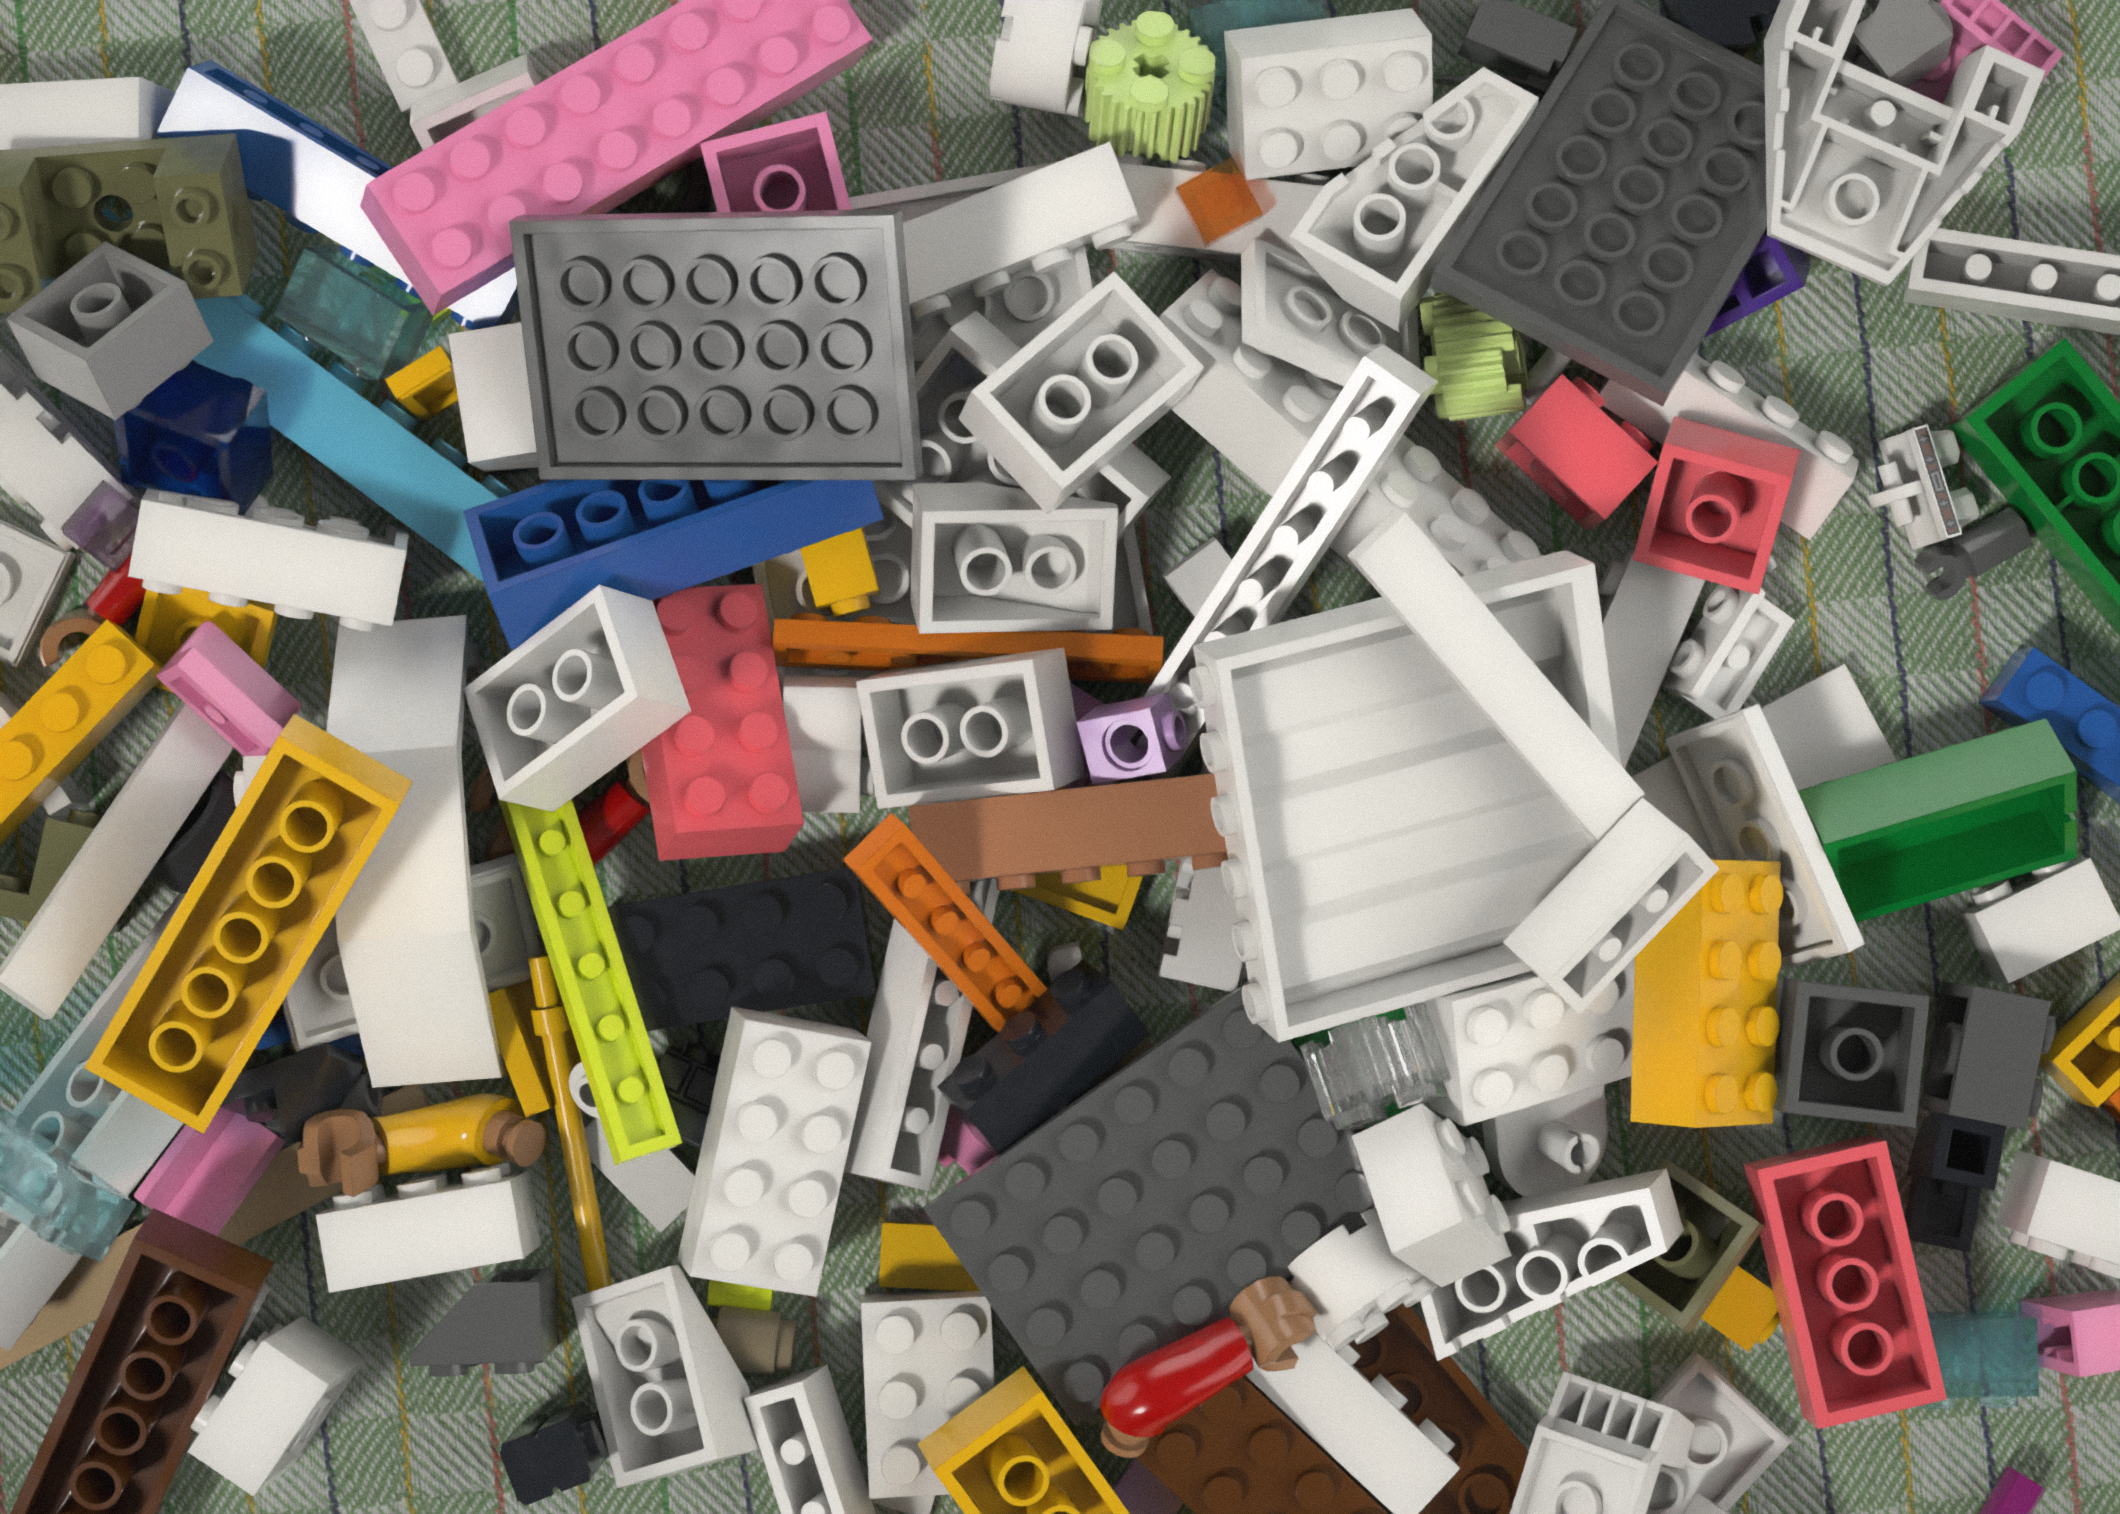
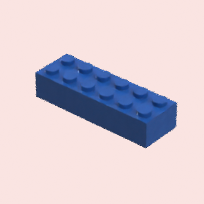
M551 480L463 511L488 596L511 650L520 646L598 585L652 601L884 519L873 480Z

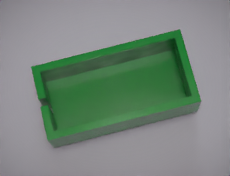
M2046 718L1798 790L1856 923L2077 858V819L2073 813L2077 811V770Z

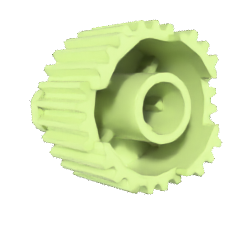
M1146 11L1141 13L1137 20H1132L1131 26L1120 23L1118 30L1109 28L1107 36L1100 35L1098 40L1090 44L1087 60L1083 112H1085V122H1090L1089 140H1097L1096 147L1110 142L1115 155L1124 157L1127 151H1132L1133 157H1138L1140 153H1145L1147 158H1152L1153 154L1158 153L1160 160H1170L1172 163L1178 162V156L1189 157L1190 150L1196 151L1198 149L1200 133L1204 134L1206 125L1209 124L1216 70L1214 54L1208 50L1207 45H1200L1201 39L1198 36L1191 38L1190 30L1179 31L1178 25L1174 24L1172 17L1165 12Z
M1445 292L1421 298L1420 311L1425 336H1430L1433 356H1426L1424 358L1425 373L1438 381L1429 394L1435 395L1438 418H1449V420L1455 421L1526 411L1527 402L1522 390L1528 389L1529 382L1525 345L1521 343L1520 331Z

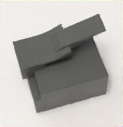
M1480 0L1457 55L1507 75L1499 76L1539 97L1538 101L1541 102L1559 73L1577 28L1510 0ZM1439 74L1435 84L1458 86L1469 77Z

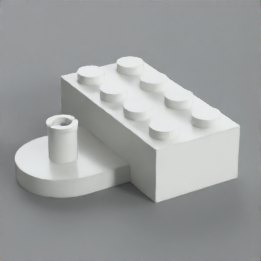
M1635 958L1580 1015L1532 971L1413 1004L1423 1105L1462 1126L1482 1121L1485 1152L1491 1171L1504 1186L1524 1197L1581 1186L1592 1176L1602 1159L1608 1135L1604 1084L1632 1076Z

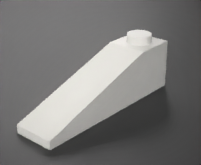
M1482 67L1423 112L1422 119L1394 140L1387 138L1372 150L1371 157L1344 176L1343 173H1340L1324 185L1290 234L1289 242L1345 302L1399 332L1430 287L1434 269L1538 105L1539 97Z

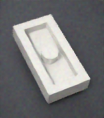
M349 0L397 104L405 117L411 113V104L459 83L421 0Z

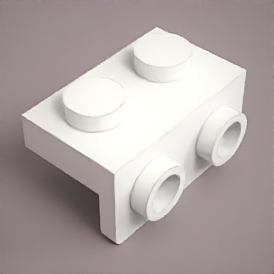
M1722 585L1715 589L1706 600L1703 607V617L1689 640L1683 642L1675 650L1669 664V672L1662 681L1661 686L1709 720L1739 711L1795 620L1765 599L1766 592L1761 588L1758 595Z

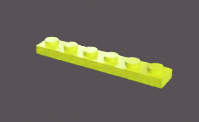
M572 799L554 812L499 800L614 1164H622L680 1145L682 1140Z

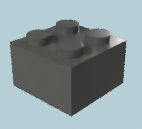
M1784 978L1779 1016V1033L1775 1052V1080L1778 1093L1774 1109L1790 1114L1916 1128L1930 996L1910 992Z
M1943 981L1919 1106L1949 1115L2026 1130L2028 1117L2034 1118L2037 1115L2042 1100L2043 1083L2041 1079H2036L2041 1053L2047 1054L2049 1052L2055 1034V1017L2049 1015L2051 1001L1973 985Z

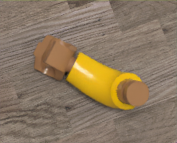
M488 1093L465 1096L413 1110L376 1117L370 1120L365 1112L354 1109L329 1110L316 1114L305 1121L303 1142L300 1143L297 1149L299 1173L307 1175L310 1187L329 1186L342 1182L343 1193L355 1197L376 1184L379 1172L384 1176L471 1167L479 1164L493 1166L505 1160H510L511 1163L522 1167L530 1166L538 1160L543 1152L546 1143V1132L541 1123L526 1119L523 1116L522 1108L516 1100Z

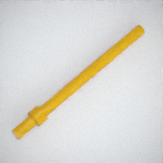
M543 953L528 957L536 1007L530 1010L535 1035L542 1036L589 1293L611 1286L613 1283L582 1110L575 1103L569 1089V1076L574 1068L567 1032L571 1030V1026L548 954Z

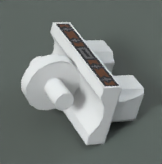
M1928 424L1878 441L1885 465L1879 466L1878 470L1885 491L1868 496L1871 509L1890 505L1896 527L1905 526L1912 550L1961 535V527L1979 517L1980 513L1974 494L1967 487L1949 492L1942 468L1959 462L1960 450L1953 431H1930Z

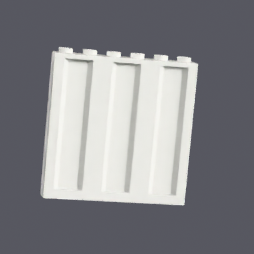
M1563 550L1462 576L1461 578L1621 764L1595 563L1568 550ZM1383 597L1193 645L1196 668L1190 669L1189 682L1197 706L1204 710L1207 732L1200 735V748L1209 772L1214 773L1218 796L1211 798V814L1219 835L1225 837L1228 860L1222 861L1221 874L1229 897L1235 900L1238 922L1232 924L1231 934L1239 959L1246 964L1249 984L1242 986V1000L1246 1014L1252 1024H1258L1279 1043L1531 971L1503 941L1595 847L1627 811L1598 840L1587 834Z

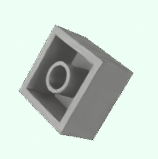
M106 241L6 318L37 378L114 420H117L124 413L138 406L145 396L175 372L185 368L196 355L214 342L185 281Z

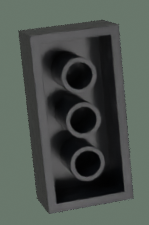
M849 867L607 907L646 1031L726 1019L730 1016L731 1007L768 1012L877 993L878 982L861 880Z

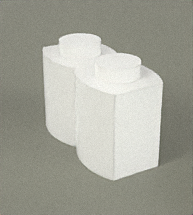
M785 676L783 707L802 812L860 813L861 795L873 796L874 784L869 757H862V733L865 732L856 681L863 679V677Z

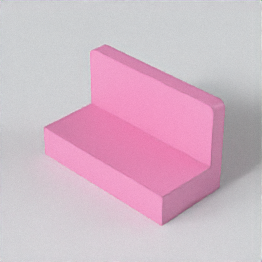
M211 621L200 624L156 674V677L243 756H267L292 715L297 714L301 709V704Z
M219 1107L204 1134L185 1124L137 1189L134 1198L152 1210L155 1208L218 1236L286 1142L260 1123L250 1122L244 1115Z

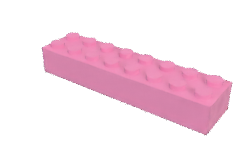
M683 0L366 183L360 208L432 316L515 267L510 220L520 215L605 214L703 156L700 143L741 133L856 65L873 39L847 0Z

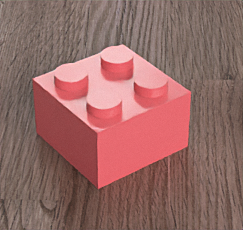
M1561 374L1530 405L1494 446L1588 531L1606 520L1654 468L1658 461L1648 453L1653 446L1641 431L1627 421H1623L1618 426L1600 409L1605 404V401L1592 386L1579 377H1576L1571 382Z
M1674 416L1662 447L1632 560L1759 595L1801 450Z

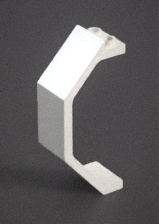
M467 615L394 620L393 626L379 624L378 631L374 632L359 631L338 625L326 732L413 781L397 812L335 913L337 944L372 1088L501 1078L509 1075L499 1049L473 917L462 771V735L465 706L463 688L466 687L467 670L480 669L479 644L469 641Z

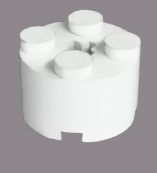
M1005 0L1001 17H1005L1001 37L996 39L991 70L990 96L992 99L1003 101V103L1079 117L1085 89V79L1081 78L1086 77L1090 44L1094 42L1092 40L1093 28H1097L1103 0Z
M1376 1207L1360 1214L1366 1222V1226L1349 1233L1342 1224L1311 1245L1288 1266L1291 1275L1286 1277L1285 1280L1295 1290L1306 1294L1318 1312L1313 1318L1316 1332L1323 1343L1329 1344L1333 1351L1344 1347L1353 1340L1357 1344H1361L1370 1339L1389 1324L1384 1315L1385 1313L1402 1303L1406 1308L1424 1299L1438 1287L1436 1283L1391 1254Z

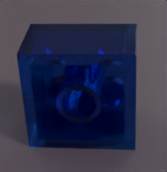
M193 359L185 368L175 372L145 396L138 406L127 411L117 420L113 419L121 482L146 491L148 488L233 501L239 504L238 515L244 516L273 476L267 390L255 386L246 379L231 377L200 365Z

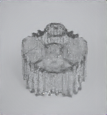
M1416 1003L1404 1007L1407 1019L1399 1022L1397 1018L1389 1021L1388 1016L1376 1018V1015H1372L1329 1031L1330 1045L1324 1047L1323 1042L1314 1043L1310 1041L1300 1046L1325 1121L1334 1122L1336 1130L1350 1127L1353 1131L1388 1119L1385 1107L1397 1103L1398 1108L1410 1105L1412 1108L1421 1103L1426 1106L1449 1097L1445 1083L1449 1082L1452 1078L1425 1003Z

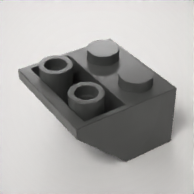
M557 1268L493 1270L475 1283L410 1353V1366H429V1376L434 1377L465 1375L469 1373V1367L494 1363V1372L496 1374H520L534 1371V1364L542 1363L559 1345Z

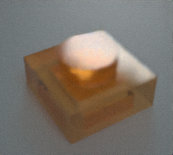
M1233 157L1177 186L1175 189L1179 201L1205 248L1261 219L1263 216L1260 206Z

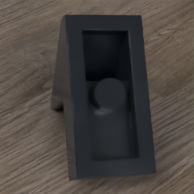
M328 1043L320 1044L240 1073L220 1108L244 1115L250 1122H267L279 1118L282 1136L302 1143L305 1121L316 1114L340 1108L362 1069L361 1057Z

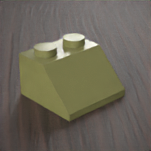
M1664 1157L1656 1170L1667 1168L1684 1231L1667 1252L1612 1278L1689 1334L1765 1226Z

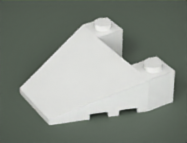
M1780 0L1764 39L1767 235L1884 287L1888 286L1943 223L1941 222L1942 219L1960 198L1967 194L1982 177L1981 174L2002 149L2008 147L2021 132L2045 70L1986 45L1961 59L1942 104L1842 60L1866 0Z

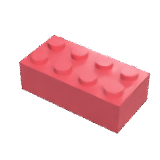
M762 584L689 587L671 595L652 600L691 712L641 748L659 861L785 852L804 825Z
M1865 1135L1744 1163L1756 1220L1765 1226L1760 1233L1803 1418L1817 1429L1947 1400L1887 1141L1872 1135Z

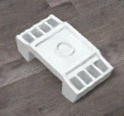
M1563 1371L1549 1410L1537 1424L1510 1514H1646L1661 1464L1680 1469L1685 1468L1694 1424L1674 1408Z

